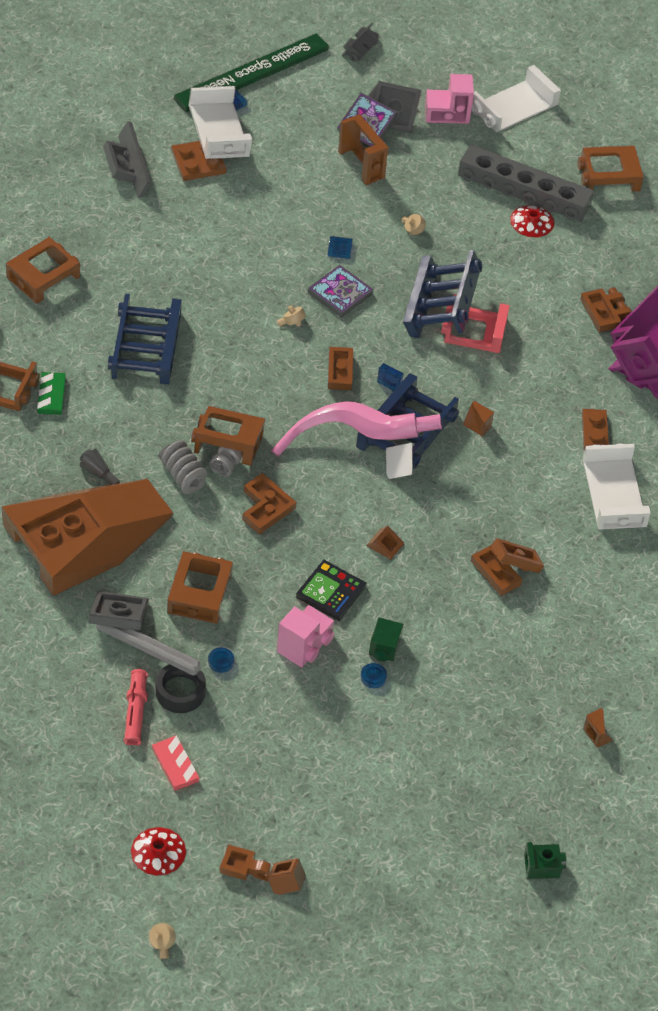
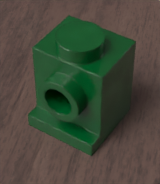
M527 842L524 852L527 879L560 878L562 869H566L567 859L566 853L560 852L559 844L533 845L532 842Z

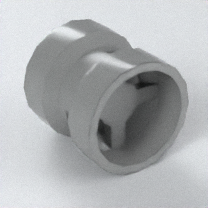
M220 447L217 450L218 454L214 455L210 460L209 466L213 472L228 477L233 472L234 465H237L241 460L242 452Z

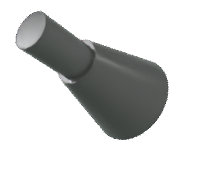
M88 449L81 455L79 465L81 468L101 479L103 478L109 485L120 483V480L110 472L109 467L97 449Z

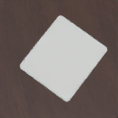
M412 443L386 448V474L389 479L412 475Z

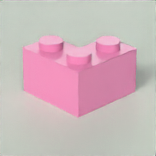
M450 74L448 90H426V122L469 124L474 96L473 76L469 74Z
M310 605L303 611L294 606L279 623L277 652L301 668L307 662L312 663L317 658L320 647L323 644L327 646L334 637V620Z

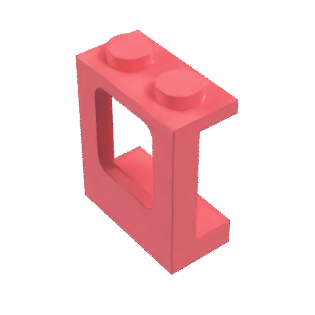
M500 303L498 313L470 307L469 319L486 323L483 340L479 341L454 336L451 333L453 322L443 323L441 334L445 335L444 343L500 353L509 305ZM447 306L446 313H451L454 306Z

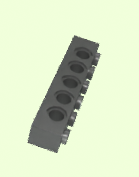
M474 145L469 146L460 160L458 176L463 177L465 180H472L486 188L501 191L507 196L520 198L528 204H536L549 212L565 215L568 219L582 222L592 204L594 190Z

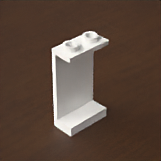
M535 65L527 68L525 81L486 99L475 91L471 110L475 115H479L484 120L488 128H492L498 133L558 105L561 90Z
M234 86L191 88L189 107L206 159L249 157L252 137L250 134H243L233 104Z
M634 444L592 445L585 448L583 463L598 530L647 527L651 514L649 506L642 505L632 463L635 449Z

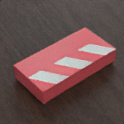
M177 735L152 744V750L174 791L199 782V776Z

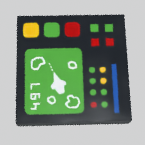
M323 559L297 591L296 598L340 621L364 591L367 582Z

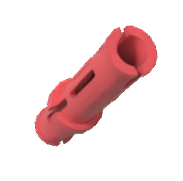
M143 669L131 671L130 689L126 695L128 710L123 741L126 745L139 746L141 744L144 704L148 699V693L146 692L148 673Z

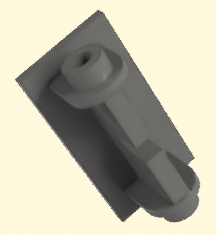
M373 23L367 28L362 26L355 34L357 37L355 40L353 38L348 40L343 46L346 50L342 57L347 54L351 61H360L368 50L379 41V34L370 29Z

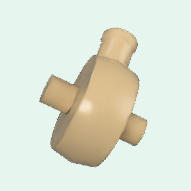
M413 214L409 217L404 216L401 220L405 224L406 231L414 236L422 233L426 226L425 219L419 214Z
M291 305L288 307L289 311L284 314V317L277 320L279 327L285 324L300 326L306 314L302 307L294 308Z
M159 923L151 928L149 941L154 948L160 951V959H169L168 949L173 946L176 933L169 924Z

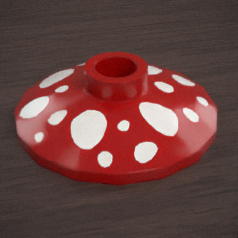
M535 205L519 207L510 216V223L514 230L527 237L538 238L546 236L555 226L551 213Z
M162 827L149 828L141 832L133 841L131 856L137 868L146 874L155 876L168 875L177 870L184 862L186 847L180 835L171 829ZM160 844L163 848L155 849L154 846Z

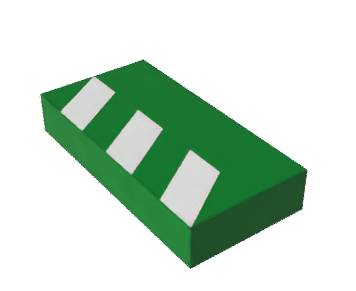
M41 372L38 414L62 415L66 373Z

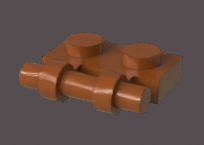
M615 287L610 288L607 295L603 288L581 293L580 300L598 332L615 329L632 312L630 307L625 305V298L622 293L618 292Z

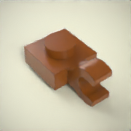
M228 845L219 870L221 874L245 881L248 875L251 874L254 878L268 882L271 864L266 861L255 860L254 851Z

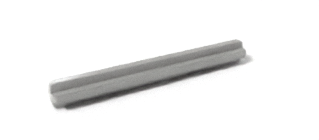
M96 625L97 629L191 675H197L198 671L201 670L200 661L143 633L131 629Z

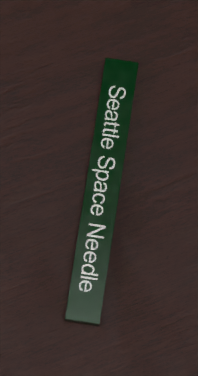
M315 33L191 88L234 86L235 91L328 51L329 45ZM191 88L174 95L175 102L185 112L191 111L189 107Z

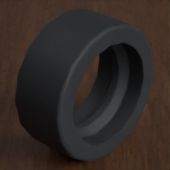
M168 664L158 673L155 695L159 704L166 710L173 713H187L198 708L205 699L206 679L201 670L198 671L197 675H191ZM186 677L195 683L196 692L187 697H175L165 691V685L172 678Z

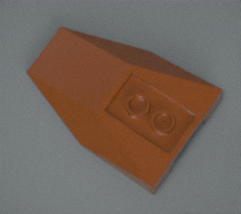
M148 479L70 491L2 506L3 526L14 542L22 540L40 566L41 580L53 596L120 565L173 517L172 510Z

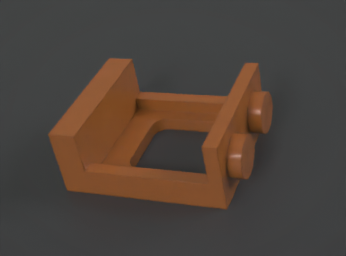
M360 114L342 120L340 124L338 153L341 155L352 151L363 163L361 180L365 185L384 179L388 146ZM361 131L374 146L364 149L360 143Z
M635 146L585 147L582 149L577 165L578 170L583 172L581 177L583 186L593 190L594 185L630 184L631 191L641 190L643 173ZM617 156L620 159L623 171L595 172L592 168L590 157Z
M51 237L46 238L6 262V277L36 304L44 300L45 290L69 275L76 279L80 277L79 260L75 256L70 255L60 243H56ZM45 251L60 265L47 274L41 273L29 262Z
M32 361L28 369L0 362V375L22 380L14 400L0 397V406L20 412L23 404L27 405L30 401L31 388L38 385L40 374L37 373V362Z
M208 406L205 414L200 415L198 426L194 428L191 442L195 443L194 453L199 454L203 443L242 451V464L252 466L263 438L265 418ZM212 418L242 424L237 435L209 430Z
M183 551L168 596L167 613L218 624L220 608L229 579L232 578L233 562L223 558H213L199 553ZM188 570L218 576L214 589L207 591L186 586L184 583Z

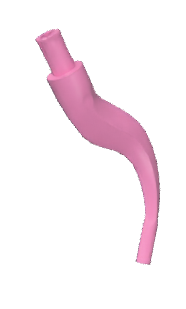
M356 402L333 403L303 417L283 436L271 452L279 457L300 433L327 422L345 423L369 438L398 440L416 438L420 432L442 429L440 414L416 418L415 413L389 416Z

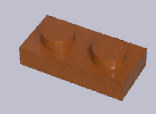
M329 346L328 389L352 390L353 348Z
M582 409L583 450H585L586 446L609 445L607 410Z
M498 538L491 545L497 555V560L503 565H512L519 567L523 571L529 570L540 573L544 567L535 549Z
M490 545L473 554L471 562L498 594L502 596L521 586L522 578L510 565H503L497 560V555Z

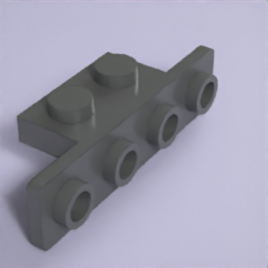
M127 121L118 135L120 143L106 141L103 149L112 178L133 182L138 198H141L150 189L151 179L133 124Z

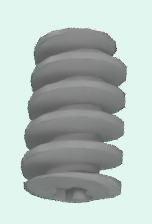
M179 440L164 447L158 457L162 460V463L183 493L189 495L203 488L207 471L205 468H202V464L200 461H197V457L195 454H192V450L187 447V443Z

